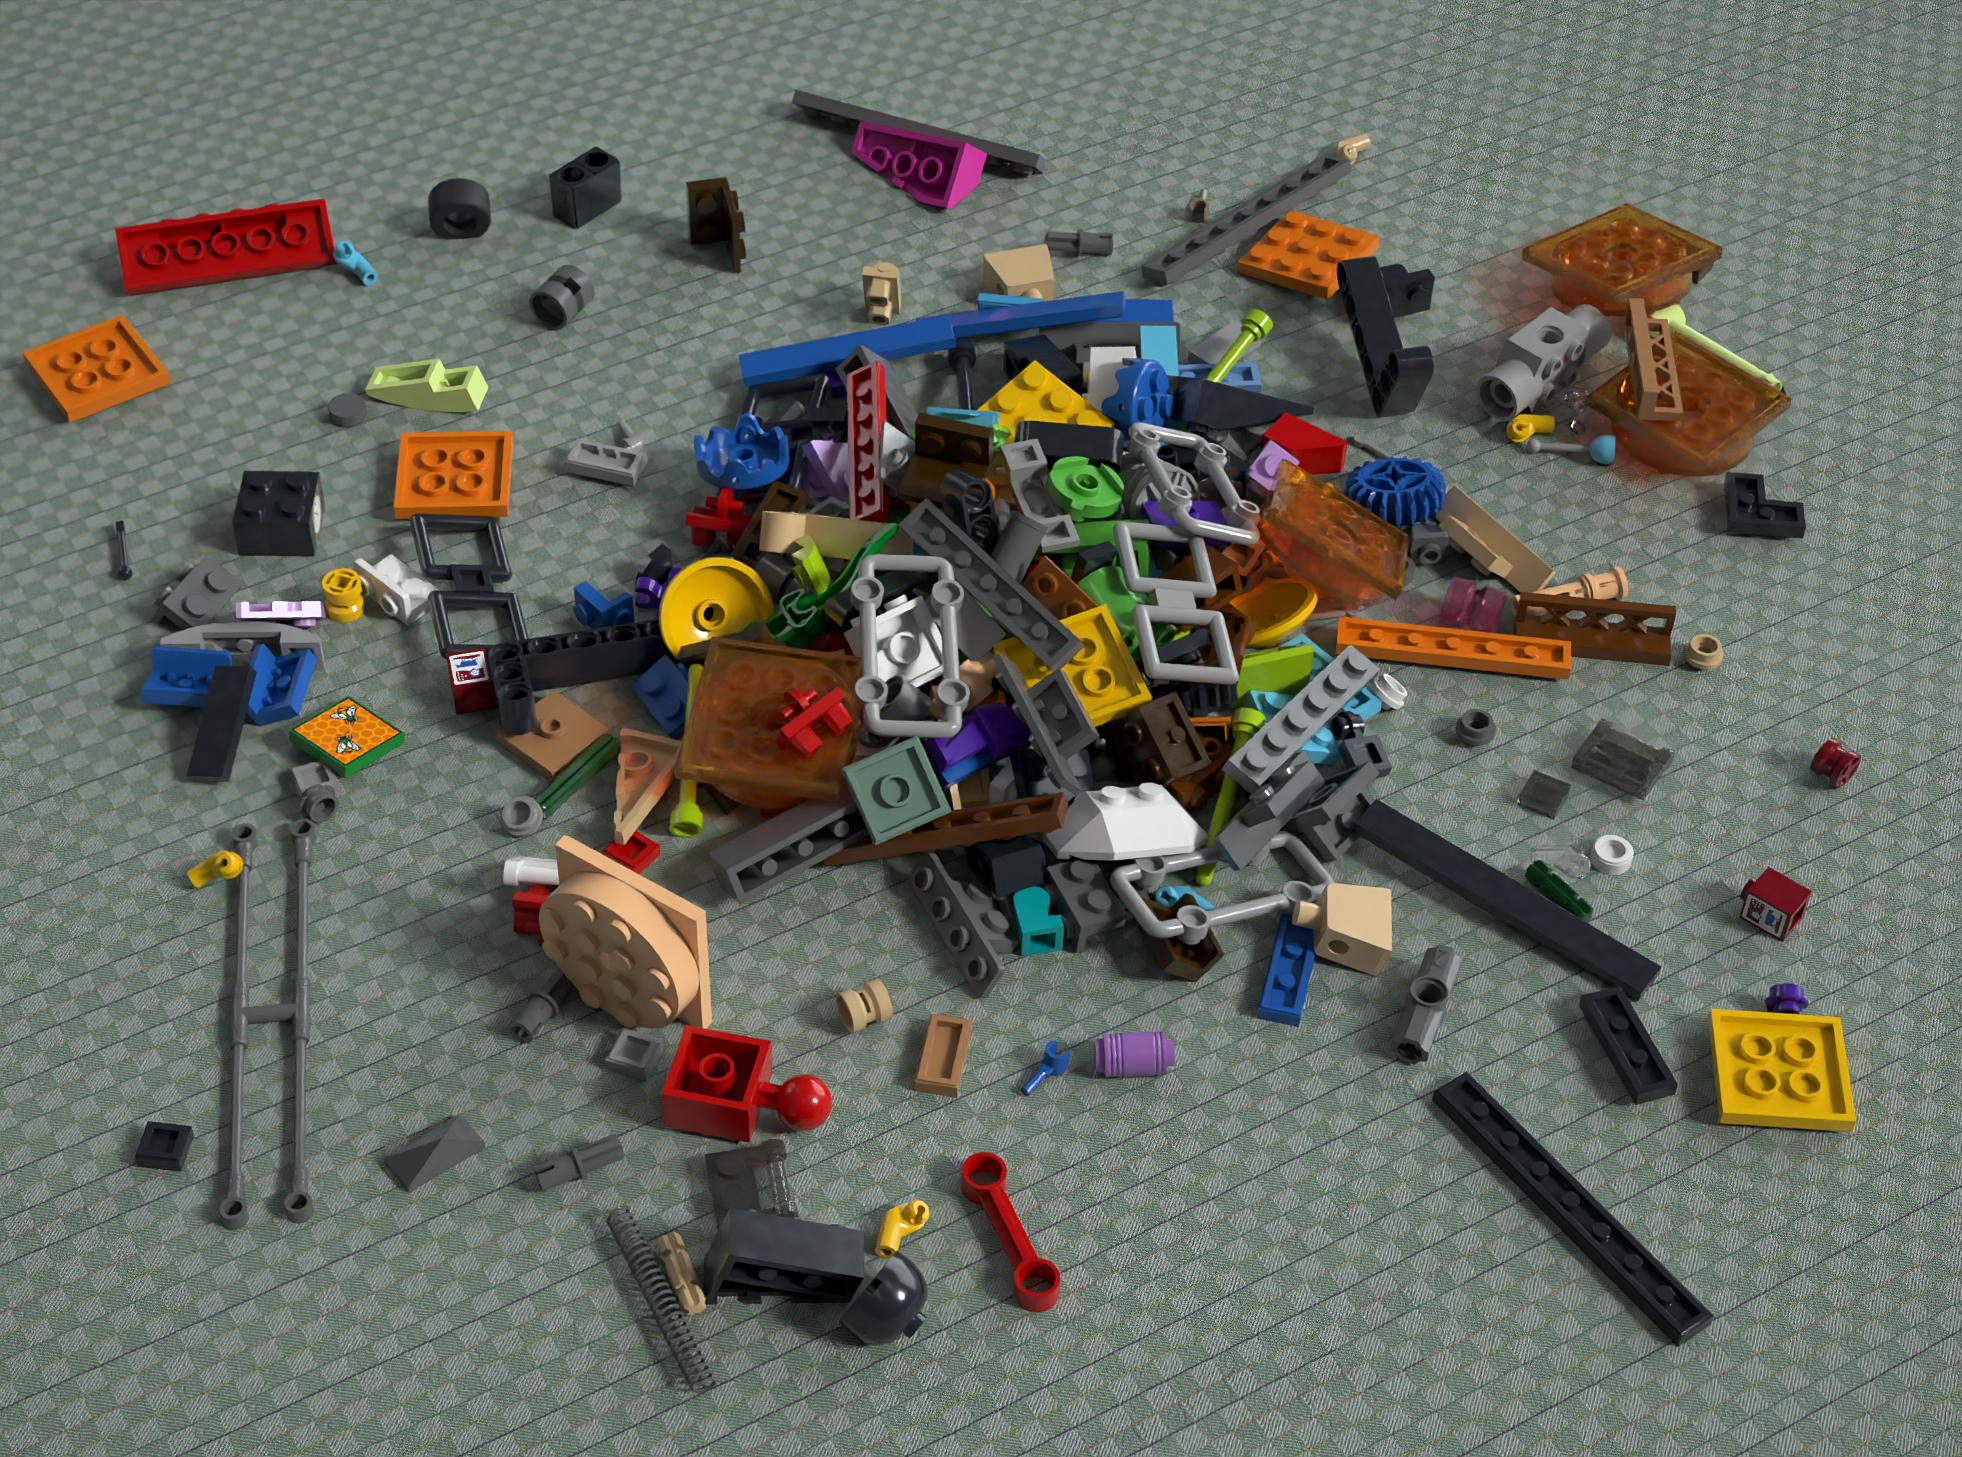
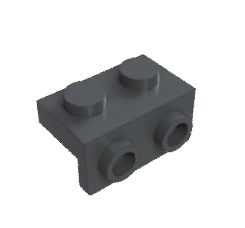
M206 554L197 565L190 562L176 578L180 584L175 589L168 586L154 602L159 609L152 620L159 624L166 616L183 630L209 624L240 590L244 583Z
M1080 858L1046 868L1045 881L1041 888L1050 896L1049 910L1051 909L1053 915H1061L1064 925L1063 939H1068L1075 953L1084 951L1087 936L1125 926L1127 914L1095 860Z

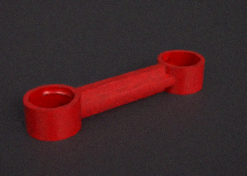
M975 1153L969 1156L962 1165V1193L969 1201L982 1205L1015 1271L1013 1296L1016 1303L1024 1310L1030 1312L1047 1311L1056 1304L1059 1298L1060 1273L1052 1262L1038 1258L1005 1192L1007 1168L1004 1161L992 1153ZM977 1172H989L997 1176L999 1180L994 1184L984 1186L975 1184L969 1177ZM1039 1277L1047 1280L1052 1285V1288L1046 1292L1033 1293L1024 1289L1021 1283L1028 1278Z

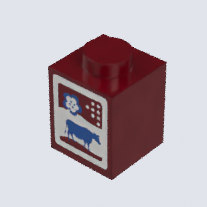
M479 648L446 654L456 715L496 708L486 649Z
M1768 866L1758 879L1751 877L1745 884L1740 894V899L1744 900L1739 918L1784 942L1804 918L1812 891Z

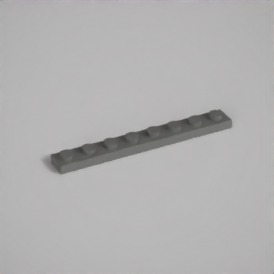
M795 89L792 103L801 108V114L819 119L820 114L831 116V122L849 127L850 122L860 124V121L965 142L987 154L986 164L995 167H1001L1002 162L1014 165L1013 170L1021 174L1032 176L1033 171L1043 173L1047 160L1040 154Z
M1328 154L1322 155L1142 264L1143 278L1157 281L1162 285L1175 283L1179 277L1201 267L1202 263L1208 259L1224 253L1226 248L1238 241L1247 239L1249 234L1261 227L1268 226L1272 220L1284 213H1288L1290 210L1292 211L1295 206L1303 201L1315 197L1324 188L1338 183L1339 179L1351 173L1350 160Z

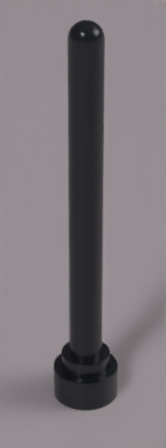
M958 340L956 341V348L948 349L947 351L948 363L956 371L959 409L974 410L970 369L976 363V351L970 342Z

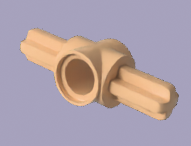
M987 652L978 661L967 659L959 665L960 680L965 682L970 690L969 701L964 710L965 713L993 691L991 687L992 679L996 676L995 673L999 669L993 659L994 655L990 652ZM935 697L932 700L931 706L933 710L931 714L934 718L939 716L946 720L945 714L936 705Z

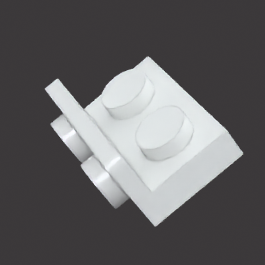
M392 554L373 566L362 558L353 562L354 570L360 576L361 594L364 597L372 598L380 604L388 615L395 616L406 625H409L430 611L427 599L428 594L439 589Z

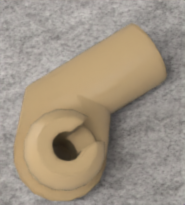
M1363 133L1339 141L1336 146L1335 156L1350 160V165H1352L1358 152L1370 148L1369 136Z

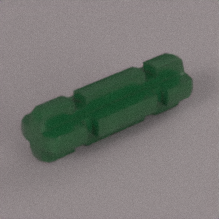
M1537 860L1527 867L1526 879L1536 888L1541 886L1539 891L1548 900L1585 922L1592 918L1593 907L1584 898L1577 899L1579 894L1557 873L1551 874L1552 869L1543 860Z

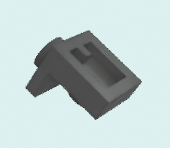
M1436 522L1416 523L1412 527L1408 525L1399 527L1398 538L1403 553L1413 559L1415 566L1445 563L1449 536L1446 531L1439 532Z

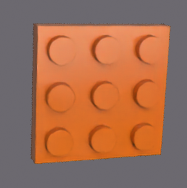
M1290 210L1238 261V273L1328 300L1339 289L1337 280V264L1339 260L1371 256L1379 248V236L1361 229L1350 228L1330 220H1322L1305 215L1302 212Z
M123 315L22 352L25 364L69 423L171 384L168 371Z
M512 431L401 433L393 507L395 519H410L416 513L508 517L513 452Z

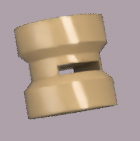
M878 978L864 983L862 989L857 991L847 989L836 994L838 1012L844 1026L850 1033L864 1029L868 1022L875 1021L881 1023L893 1018V1007L884 984Z

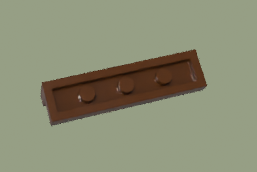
M1521 592L1514 622V635L1571 641V657L1669 666L1672 656L1671 633L1676 617V606ZM1527 606L1542 607L1548 611L1541 616L1526 615ZM1575 610L1583 611L1586 616L1578 620L1569 619L1565 614ZM1611 614H1619L1625 619L1618 623L1607 622L1604 618ZM1650 617L1664 619L1663 627L1646 626L1643 621Z

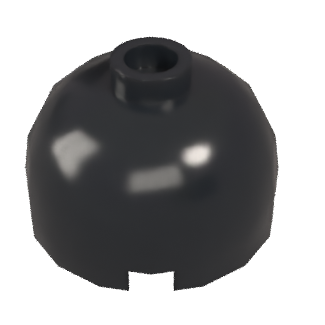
M897 1250L839 1322L852 1335L870 1344H890L900 1337L902 1333L910 1339L927 1318L921 1312L928 1298L927 1283L922 1272L908 1257Z

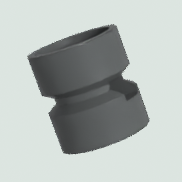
M563 265L531 294L529 299L530 309L536 319L544 326L553 330H560L593 300L595 295L594 286L582 270L572 265Z

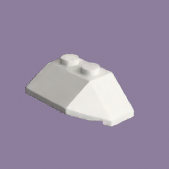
M1143 783L1139 787L1129 788L1107 786L1097 791H1086L1067 809L1062 829H1056L1051 833L1042 835L1043 841L1057 859H1070L1071 856H1075L1085 860H1123L1191 853L1205 845L1208 834L1194 817L1162 785L1155 783Z

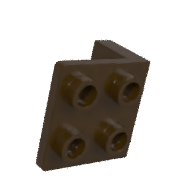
M727 177L686 182L688 237L690 244L725 241L733 272L741 273V260L746 259L744 240L740 239V233L745 232V221L743 212L739 211L736 190H730Z
M919 413L915 421V452L899 486L898 498L916 503H921L927 498L936 507L944 508L941 484L948 472L953 469H962L986 480L993 463L994 428Z
M1177 692L1136 707L1103 733L1106 749L1118 766L1125 788L1139 787L1143 783H1155L1166 788L1173 782L1205 770L1212 765Z

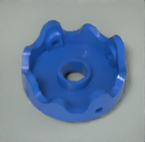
M1123 357L1122 365L1130 367L1120 369L1115 373L1119 389L1115 395L1105 398L1102 402L1101 408L1103 413L1120 423V431L1124 434L1123 450L1128 451L1127 446L1131 439L1128 430L1133 423L1142 422L1166 428L1168 417L1173 414L1175 401L1173 395L1170 394L1168 377L1163 366L1155 360Z
M750 413L740 415L737 424L731 429L713 426L705 443L702 436H694L696 466L700 477L715 487L732 489L733 493H746L750 489L774 482V480L779 479L787 471L790 464L788 435L784 436L779 426L771 428L770 433L764 432L760 428L756 417Z

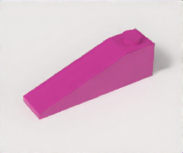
M860 121L851 151L853 155L890 179L895 185L904 189L919 202L946 209H952L978 186L987 156L983 151L965 142Z

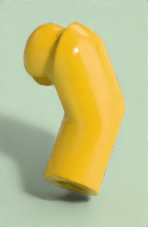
M218 850L189 869L187 875L193 885L200 888L216 877L223 879L236 878L243 869V861L234 852Z
M916 1199L888 1210L881 1221L875 1253L882 1258L890 1259L898 1250L902 1237L924 1226L930 1215L927 1204Z

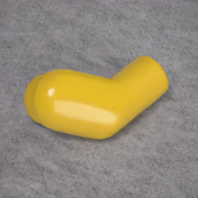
M1520 414L1508 424L1506 429L1507 436L1513 442L1520 443L1527 440L1534 433L1553 434L1555 418L1549 415Z

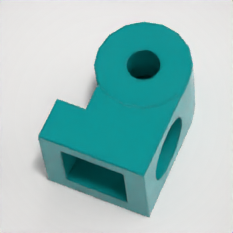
M1037 886L1016 891L1013 897V927L1020 941L1018 946L1021 957L1063 951L1064 925L1061 915L1049 916L1050 896L1044 889Z

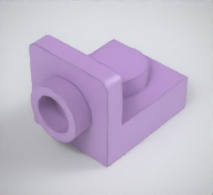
M1268 440L1245 471V478L1249 481L1246 486L1263 499L1266 495L1271 498L1277 497L1281 492L1280 488L1300 462L1272 440Z

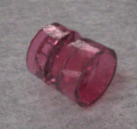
M1454 576L1444 598L1439 622L1457 629L1467 625L1470 627V631L1496 633L1505 607L1507 591L1487 585L1482 589H1477L1476 582Z

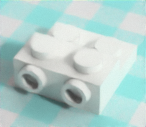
M902 595L884 604L887 612L876 617L878 677L886 682L889 678L900 675L912 685L918 687L942 675L941 634L922 596L908 601L906 595ZM859 616L850 621L853 628L846 631L844 635L862 669Z

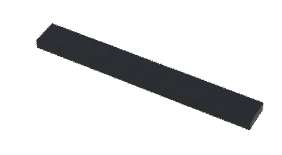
M1378 799L1368 807L1354 824L1353 832L1607 984L1613 987L1621 986L1624 993L1636 1001L1641 999L1660 973L1662 966Z
M1467 1071L1434 1091L1432 1101L1677 1347L1711 1325L1714 1315Z

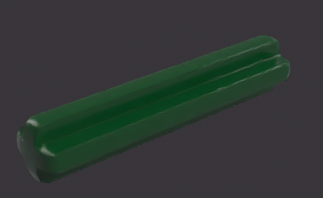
M609 733L603 734L533 798L542 808V820L550 817L620 752V742L616 737Z

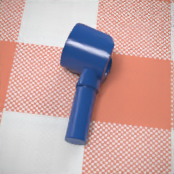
M1058 1041L1048 1042L1045 1046L1042 1065L1021 1087L1022 1093L1029 1096L1045 1078H1048L1050 1075L1058 1076L1064 1074L1068 1068L1071 1050H1068L1062 1056H1057L1055 1053Z

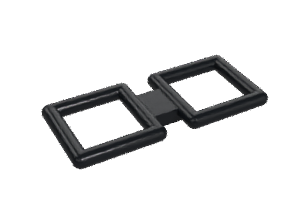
M826 375L751 385L747 390L740 415L750 413L755 416L760 398L813 391L805 418L759 424L760 428L766 433H770L771 428L779 426L784 436L788 435L789 456L795 455L788 482L785 485L800 491L809 462L802 446L811 441L808 439L796 440V434L813 432L812 425L808 421L811 407H824L830 385V379ZM771 486L750 489L748 492L741 494L733 493V500L744 502L745 505L761 503ZM722 488L717 489L715 497L719 498Z
M413 514L409 522L422 576L428 580H449L451 591H431L427 597L440 655L446 659V654L479 648H485L486 653H488V650L494 646L454 644L445 606L505 608L513 641L529 639L518 596L512 592H494L492 581L507 582L512 577L498 519L494 516ZM427 529L486 531L494 566L466 564L435 565Z

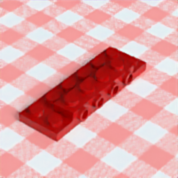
M325 198L282 205L272 203L261 208L247 210L237 208L226 213H202L190 218H167L155 223L115 228L126 295L337 265L333 257L335 248Z

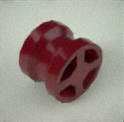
M1830 738L1815 754L1810 770L1818 775L1825 774L1829 777L1832 785L1840 788L1856 772L1861 762V755L1853 750L1846 751L1842 748L1840 741Z

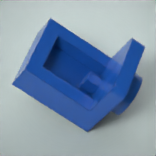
M587 581L574 587L575 605L573 606V611L577 620L582 625L595 629L634 623L633 597L628 592L608 601Z

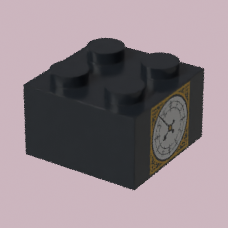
M243 472L232 521L239 556L315 557L325 508L320 472Z

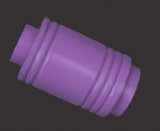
M1164 1031L1103 1034V1038L1095 1039L1096 1074L1105 1073V1078L1111 1076L1167 1075V1066H1175L1174 1040H1165Z

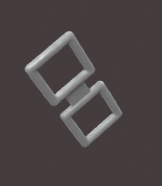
M1121 521L1115 523L1113 534L1125 586L1130 592L1146 593L1150 596L1151 605H1136L1132 610L1146 675L1152 679L1235 684L1238 681L1239 674L1224 616L1219 611L1197 609L1194 598H1213L1217 592L1203 536L1187 533L1177 526ZM1131 538L1189 543L1198 582L1140 577ZM1151 622L1210 626L1220 667L1160 663Z

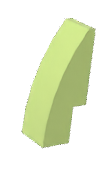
M440 359L376 367L365 391L370 397L409 408L437 412H468L479 410L488 386L477 365L445 370Z

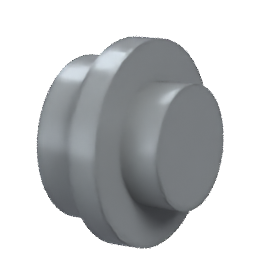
M515 797L508 801L503 808L502 824L514 836H529L536 832L542 823V808L531 797Z

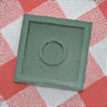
M918 735L840 770L874 846L952 812Z

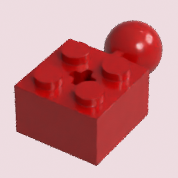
M685 1025L661 1093L663 1124L665 1127L750 1143L761 1108L776 1110L781 1121L791 1129L810 1131L821 1126L829 1117L832 1109V1096L829 1088L821 1079L809 1074L792 1076L782 1085L769 1083L772 1076V1045L769 1040Z

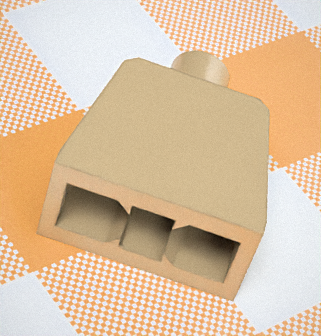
M1047 244L983 254V283L991 294L1042 298L1044 301L1054 300V274Z
M1330 883L1325 886L1316 904L1301 900L1296 902L1292 924L1314 929V952L1317 955L1370 975L1378 976L1392 952L1391 889Z

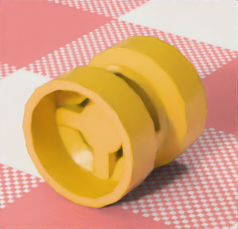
M345 568L328 572L322 580L327 615L331 620L341 623L359 619L365 611L364 599L361 594L360 576L357 572Z

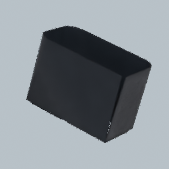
M597 146L549 174L553 216L575 230V210L579 229L622 200L620 160Z

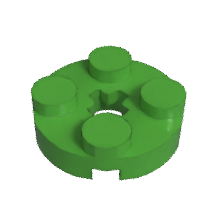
M1071 456L1059 459L1053 465L1052 471L1048 475L1045 490L1051 499L1063 508L1064 514H1069L1073 521L1081 522L1086 517L1104 518L1115 515L1124 491V485L1120 477L1111 468L1102 463L1098 469L1087 465L1089 458Z

